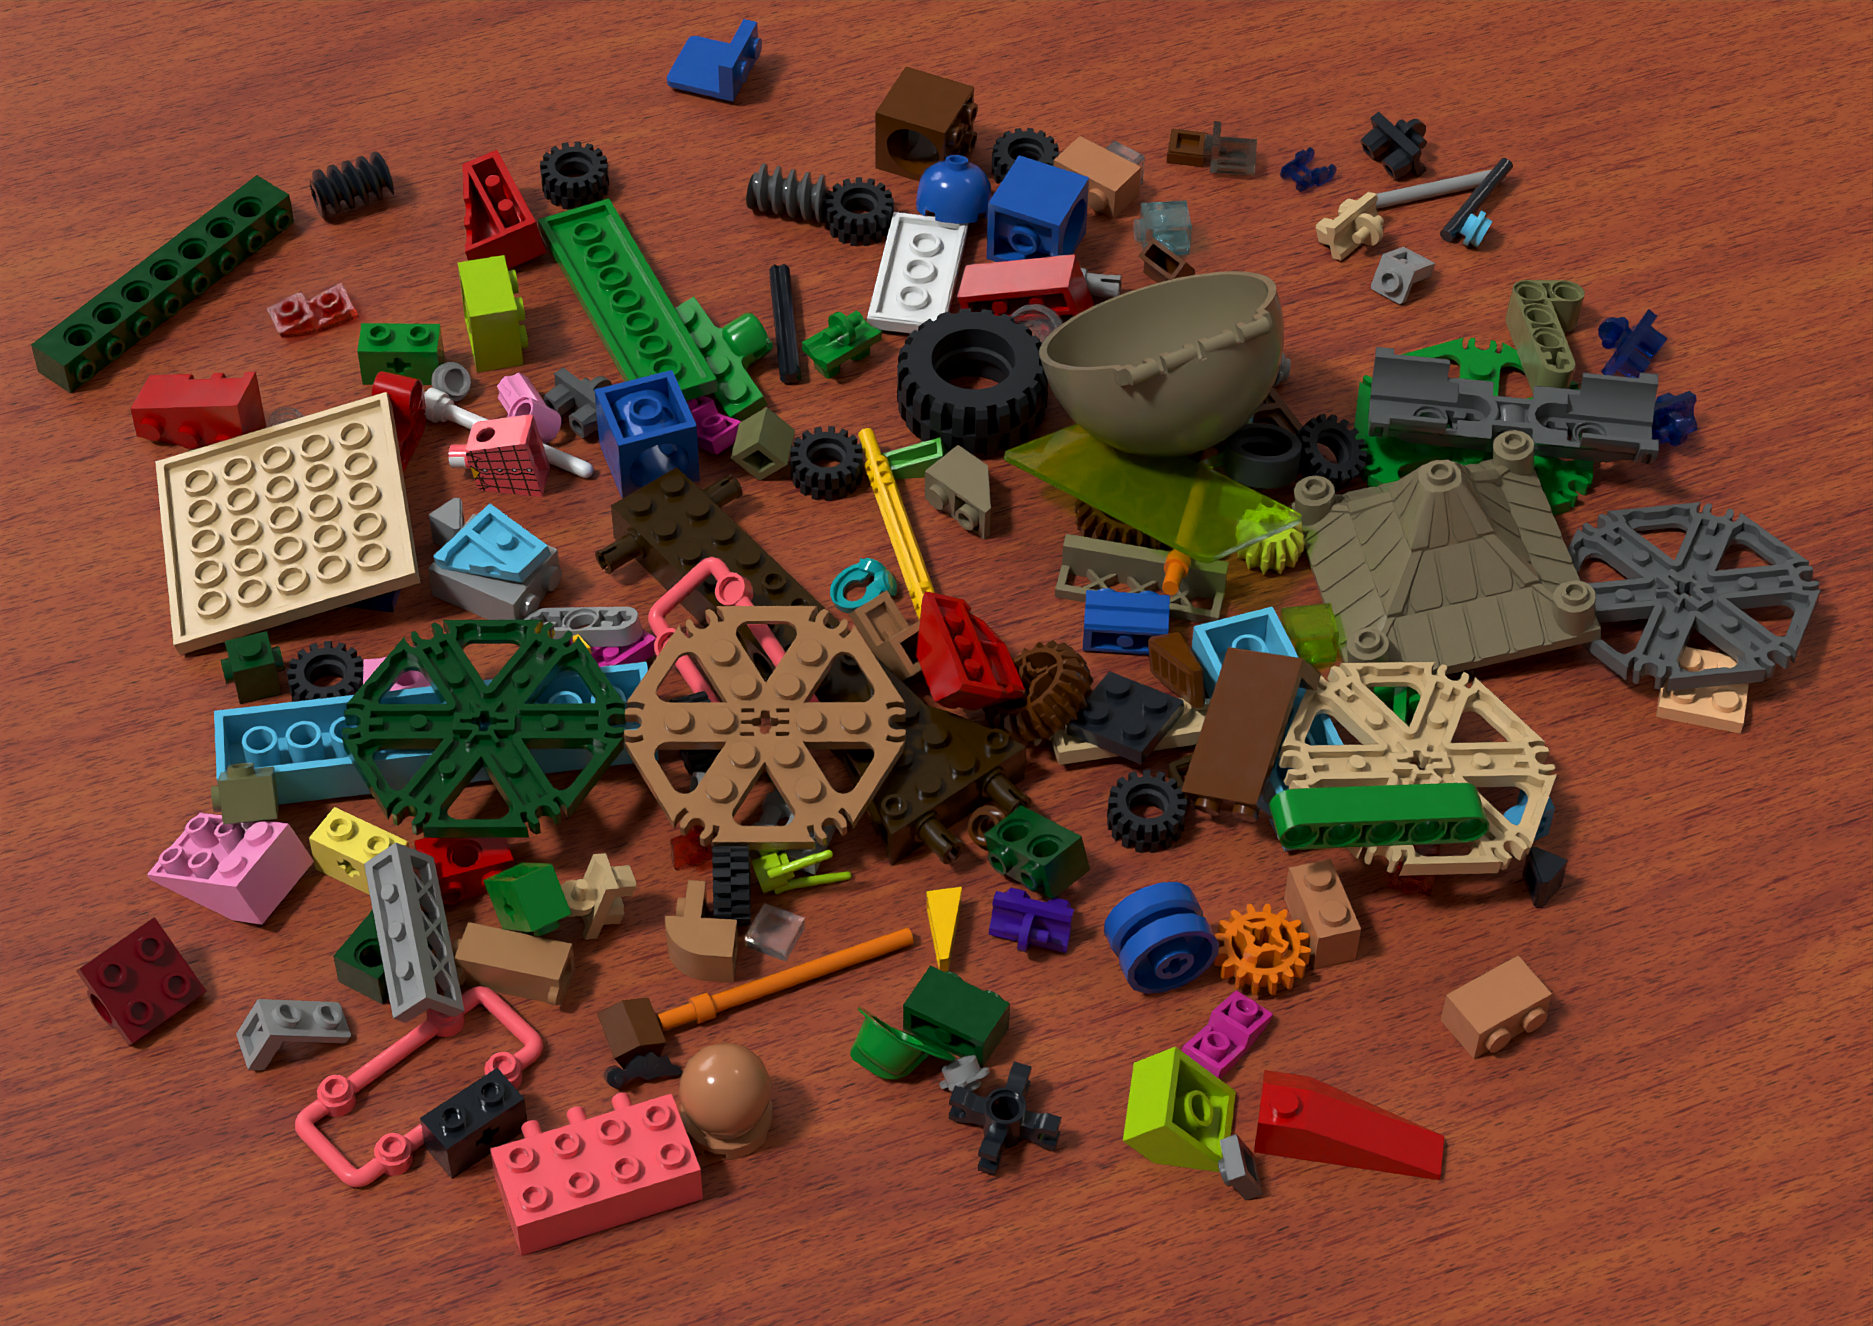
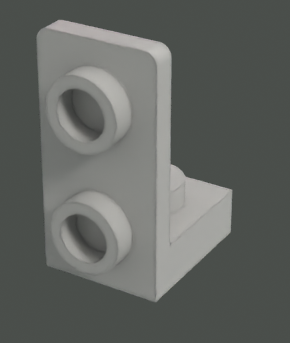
M258 999L236 1033L247 1069L265 1070L275 1053L280 1049L283 1041L347 1043L351 1033L341 1005L337 1002Z

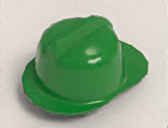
M858 1007L857 1010L865 1016V1019L850 1049V1056L855 1062L874 1075L884 1079H898L907 1076L929 1055L948 1061L955 1060L956 1057L944 1049L894 1028L864 1008Z

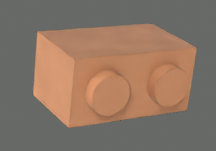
M1081 136L1054 159L1053 166L1089 177L1088 206L1112 219L1118 216L1139 195L1141 167Z
M1331 858L1290 867L1284 900L1292 919H1299L1302 922L1300 933H1309L1308 948H1311L1309 960L1313 969L1356 960L1361 928Z
M1516 956L1447 994L1441 1022L1471 1057L1475 1059L1488 1051L1495 1053L1508 1044L1511 1038L1524 1031L1530 1033L1538 1029L1548 1017L1547 1012L1552 993L1519 956Z

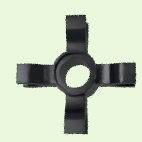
M1014 1061L1005 1088L992 1091L986 1098L978 1096L969 1089L955 1085L949 1099V1105L952 1106L949 1112V1119L960 1123H975L983 1126L985 1137L978 1151V1156L981 1157L978 1171L996 1175L1004 1149L1018 1145L1023 1138L1031 1140L1043 1148L1055 1151L1061 1131H1058L1062 1117L1026 1110L1025 1098L1031 1086V1081L1028 1078L1031 1074L1032 1066ZM1007 1116V1117H1010V1118H1012V1119H1010V1120H1001V1119H999L998 1117Z

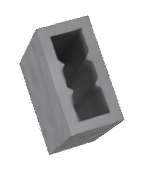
M473 514L461 529H463L476 515ZM548 545L551 555L523 582L441 569L434 561L428 568L432 596L488 620H524L530 613L538 610L541 600L549 591H553L560 582L562 570L559 567L558 549Z

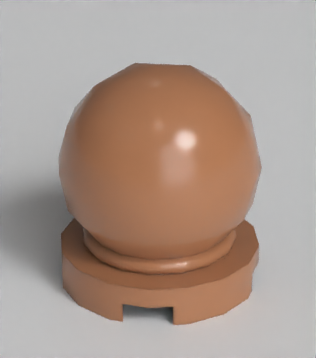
M722 1042L704 1047L688 1060L681 1075L678 1093L681 1101L680 1117L692 1147L701 1154H704L705 1150L713 1154H726V1159L733 1160L751 1154L763 1145L767 1139V1132L773 1120V1104L770 1099L772 1082L762 1059L746 1046Z

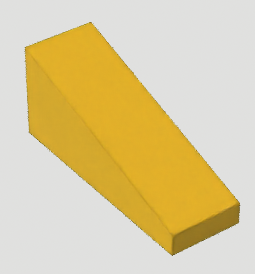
M962 887L926 891V909L938 969L944 972L949 971L962 903Z

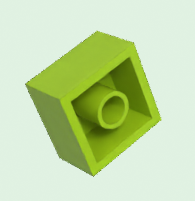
M504 255L458 262L464 318L477 373L523 365L522 349L529 348L525 325H519V321L526 320L522 297L514 298V294L519 293L515 270L508 271Z

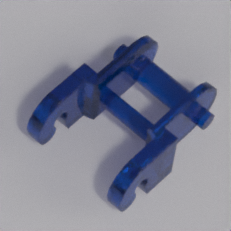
M1309 147L1307 151L1302 149L1297 152L1295 159L1282 167L1280 177L1282 179L1290 177L1297 183L1296 189L1302 192L1314 184L1319 187L1331 180L1337 168L1335 165L1330 164L1328 168L1324 166L1311 171L1305 165L1313 159L1315 150ZM1302 170L1306 174L1304 176H1300L1298 172Z

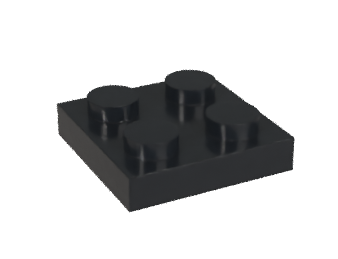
M1109 671L1093 690L1091 696L1085 699L1087 707L1077 712L1078 720L1070 721L1066 725V732L1069 736L1091 743L1142 765L1184 713V700Z

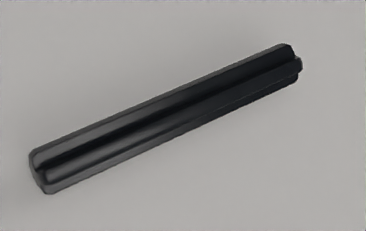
M774 264L769 269L780 380L784 384L790 382L796 384L801 380V367L790 268L786 264L780 266Z

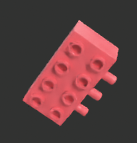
M618 1093L611 1100L615 1111L589 1119L584 1108L576 1106L569 1109L566 1114L570 1125L544 1133L538 1121L529 1120L521 1127L524 1139L490 1149L495 1180L521 1256L703 1199L701 1169L672 1093L632 1105L627 1093Z

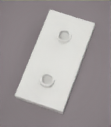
M893 212L867 316V323L880 330L912 333L914 330L918 331V326L928 319L935 321L939 314L950 311L967 238L968 223H945L936 221L935 217Z

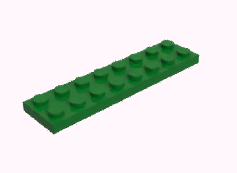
M610 199L538 219L539 231L624 382L672 370L686 401L718 391L715 375Z

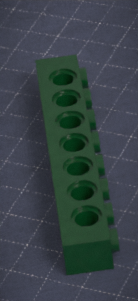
M258 175L253 177L32 343L31 347L38 372L69 393H72L81 385L91 380L94 375L114 360H117L124 352L141 339L147 337L154 329L170 317L176 315L184 306L203 294L214 283L232 272L235 267L252 254L258 252L265 244L292 225L294 218L290 195Z

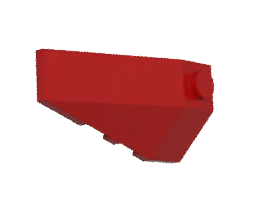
M1264 1070L1254 1153L1440 1180L1444 1145L1443 1135L1310 1076Z

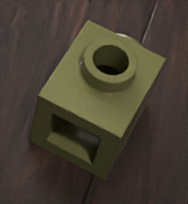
M766 407L739 423L731 459L760 481L787 465L795 429Z
M254 763L229 765L227 772L220 773L218 785L211 786L213 811L222 812L223 825L277 819L279 801L274 766L254 768Z

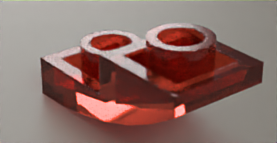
M342 283L308 300L300 291L267 308L281 338H294L320 333L359 318Z

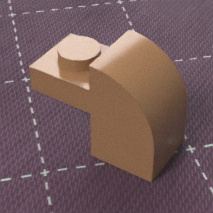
M887 590L849 613L871 652L901 681L922 670L916 656L920 620L909 626Z
M688 880L686 898L678 897L676 916H665L667 951L670 960L680 972L691 978L703 981L734 983L738 953L737 920L706 918V881Z

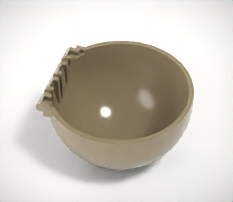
M1244 271L1191 275L1159 282L1124 293L1079 313L1050 333L1041 344L1039 356L1050 387L1058 402L1067 414L1092 437L1106 445L1134 455L1147 457L1183 456L1207 449L1224 441L1241 429L1264 403L1275 383L1282 362L1284 348L1283 312L1276 284L1267 276Z

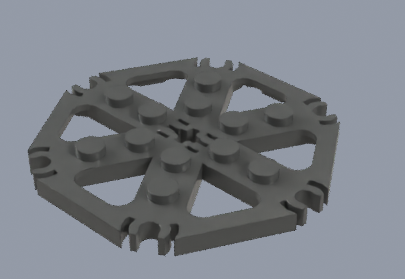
M1701 502L1607 511V515H1598L1597 528L1592 527L1587 522L1583 524L1582 531L1578 528L1568 548L1577 574H1579L1585 560L1599 558L1628 578L1626 580L1587 583L1595 591L1596 618L1598 623L1649 618L1636 649L1627 654L1617 652L1602 639L1580 645L1625 680L1631 669H1633V683L1638 684L1642 676L1651 675L1656 678L1654 688L1658 690L1663 687L1665 678L1668 679L1667 691L1763 682L1765 677H1774L1775 663L1785 669L1789 668L1790 660L1793 663L1796 660L1819 601L1821 589H1819L1818 581H1812L1813 567L1809 566L1808 560L1741 512L1739 518L1733 522V509L1728 508L1724 516L1717 517L1711 514L1712 504L1709 503L1703 507L1702 513H1699ZM1680 528L1686 531V535L1675 560H1673L1638 534L1637 531ZM1733 544H1744L1773 564L1719 570L1727 549ZM1782 605L1792 609L1794 616L1786 635L1780 637L1771 633L1740 609ZM1695 629L1735 659L1737 665L1732 668L1721 667L1690 672L1681 668L1679 662L1692 631Z

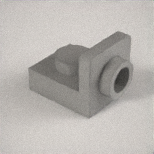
M1405 247L1384 253L1371 283V289L1398 304L1406 302L1413 283L1431 276L1435 263Z

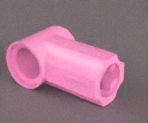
M519 372L512 376H504L497 385L499 389L498 399L508 412V417L533 415L542 443L546 444L553 440L561 426L560 414L546 405L528 377Z

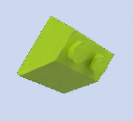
M1177 1047L1134 1062L1123 1142L1156 1164L1220 1172L1218 1161L1223 1159L1220 1140L1231 1136L1236 1091Z

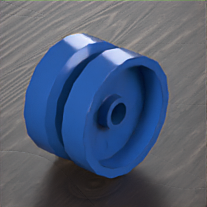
M1161 882L1141 888L1130 894L1111 910L1104 923V934L1111 949L1119 958V965L1127 982L1133 990L1145 994L1162 993L1187 984L1207 970L1218 955L1219 942L1210 924L1203 917V910L1195 894L1188 885L1179 882Z

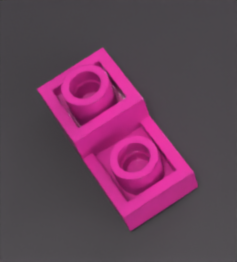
M701 396L686 401L697 425L699 447L717 455L735 443L741 421L719 414L713 399Z
M1236 990L1212 1011L1208 1024L1183 1045L1182 1052L1221 1079L1261 1035L1271 1021L1273 1013Z

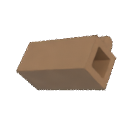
M468 922L462 939L456 938L452 946L459 985L488 987L495 992L546 1002L551 1005L562 1006L575 972L573 946L571 943Z

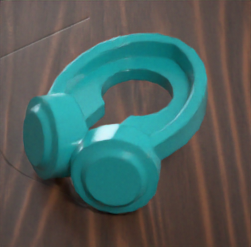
M860 558L859 563L849 566L836 576L830 587V597L837 609L845 613H851L886 590L891 597L897 594V583L891 572L881 562L870 558ZM870 576H874V581L866 587L865 595L861 599L848 601L844 598L845 589L850 584L855 582L862 583Z

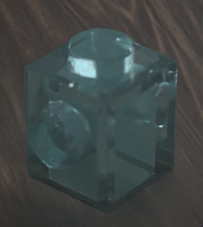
M1187 201L1141 203L1140 219H1134L1133 225L1135 242H1141L1144 249L1153 237L1176 255L1189 254L1192 225Z

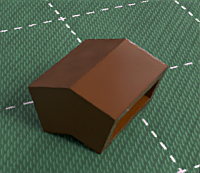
M1153 237L1138 256L1144 261L1143 273L1156 283L1195 275L1193 267Z
M649 998L622 1000L597 1013L613 1057L623 1070L638 1054L645 1056L651 1051L656 1056H661L666 1040Z

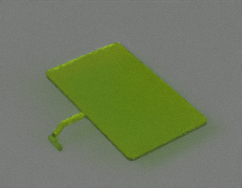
M1078 424L1009 449L1005 451L1004 455L1006 462L1202 563H1212L1294 527L1301 522L1302 516L1300 513L1212 470V468L1223 464L1224 451L1200 462H1196L1184 455L1176 457L1139 456L1106 445L1092 437Z

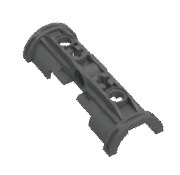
M1376 347L1369 403L1368 437L1378 436L1387 438V436L1414 444L1475 449L1493 453V443L1498 435L1506 431L1517 430L1528 434L1532 438L1535 456L1605 463L1621 459L1653 465L1656 461L1659 451V440H1652V424L1658 389V374L1640 373L1639 378L1583 373L1580 390L1534 386L1533 399L1493 396L1494 382L1448 377L1450 360L1397 355L1394 354V348Z

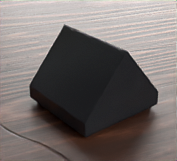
M1531 847L1526 857L1522 875L1533 906L1538 909L1543 908L1561 888L1568 860L1538 847Z

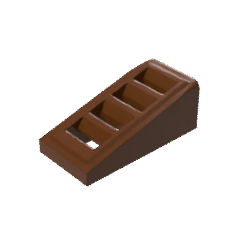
M1174 632L1149 638V660L1152 674L1195 709L1203 708L1205 704L1203 669L1182 634Z

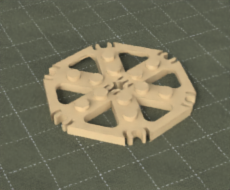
M1435 662L1341 663L1339 667H1331L1327 678L1330 682L1321 676L1316 691L1306 689L1278 758L1281 757L1279 762L1280 768H1293L1287 771L1284 779L1285 785L1289 786L1288 789L1470 783L1475 787H1517L1523 790L1528 797L1520 824L1514 825L1479 793L1490 825L1487 833L1480 839L1466 842L1471 850V853L1468 855L1427 857L1418 854L1414 850L1413 845L1366 847L1367 852L1364 857L1366 864L1370 865L1374 856L1382 855L1389 861L1387 872L1393 873L1399 861H1403V867L1399 876L1498 873L1499 869H1507L1512 859L1509 853L1514 855L1519 861L1524 858L1525 853L1528 855L1557 775H1553L1555 766L1554 764H1541L1545 762L1549 753L1548 747L1544 746L1545 741L1476 677L1471 688L1468 689L1466 685L1469 675L1465 672L1461 675L1460 680H1450L1445 675L1447 666L1442 664L1439 666L1436 675H1432ZM1405 686L1416 690L1420 695V701L1410 727L1372 693L1368 687ZM1471 711L1481 715L1508 742L1451 743L1461 714ZM1318 714H1328L1340 722L1363 745L1311 746L1305 743V738L1314 717ZM1347 847L1358 859L1363 847Z

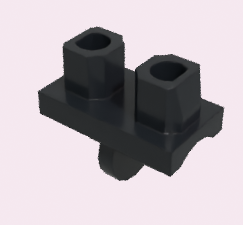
M1379 111L1370 118L1373 129L1360 140L1363 151L1371 159H1376L1386 150L1390 151L1391 154L1384 158L1382 163L1386 172L1395 181L1410 171L1417 177L1422 175L1426 171V167L1420 162L1421 149L1427 144V140L1423 138L1426 132L1425 124L1420 119H1412L1408 122L1401 119L1394 126Z

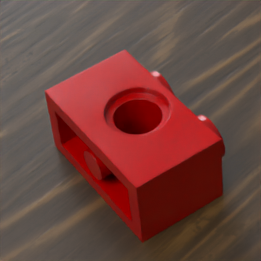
M423 838L414 841L416 851L434 857L443 905H452L464 899L487 894L488 891L483 880L514 867V860L507 838Z

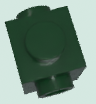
M267 631L225 641L228 658L220 660L226 685L235 683L240 704L282 695L277 672L285 671L280 647L271 648Z

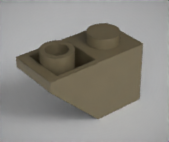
M957 445L925 471V499L934 508L944 511L957 520L964 529L971 530L985 540L990 536L991 515L988 465Z

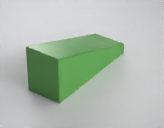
M941 437L882 453V455L887 457L894 479L925 478V471L948 452Z

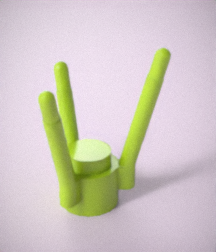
M759 850L761 857L751 860L763 894L774 890L777 895L790 889L849 880L852 877V874L846 871L791 879L795 877L794 871L832 858L833 852L831 850L812 854L789 862L786 852L777 855V852L780 850Z

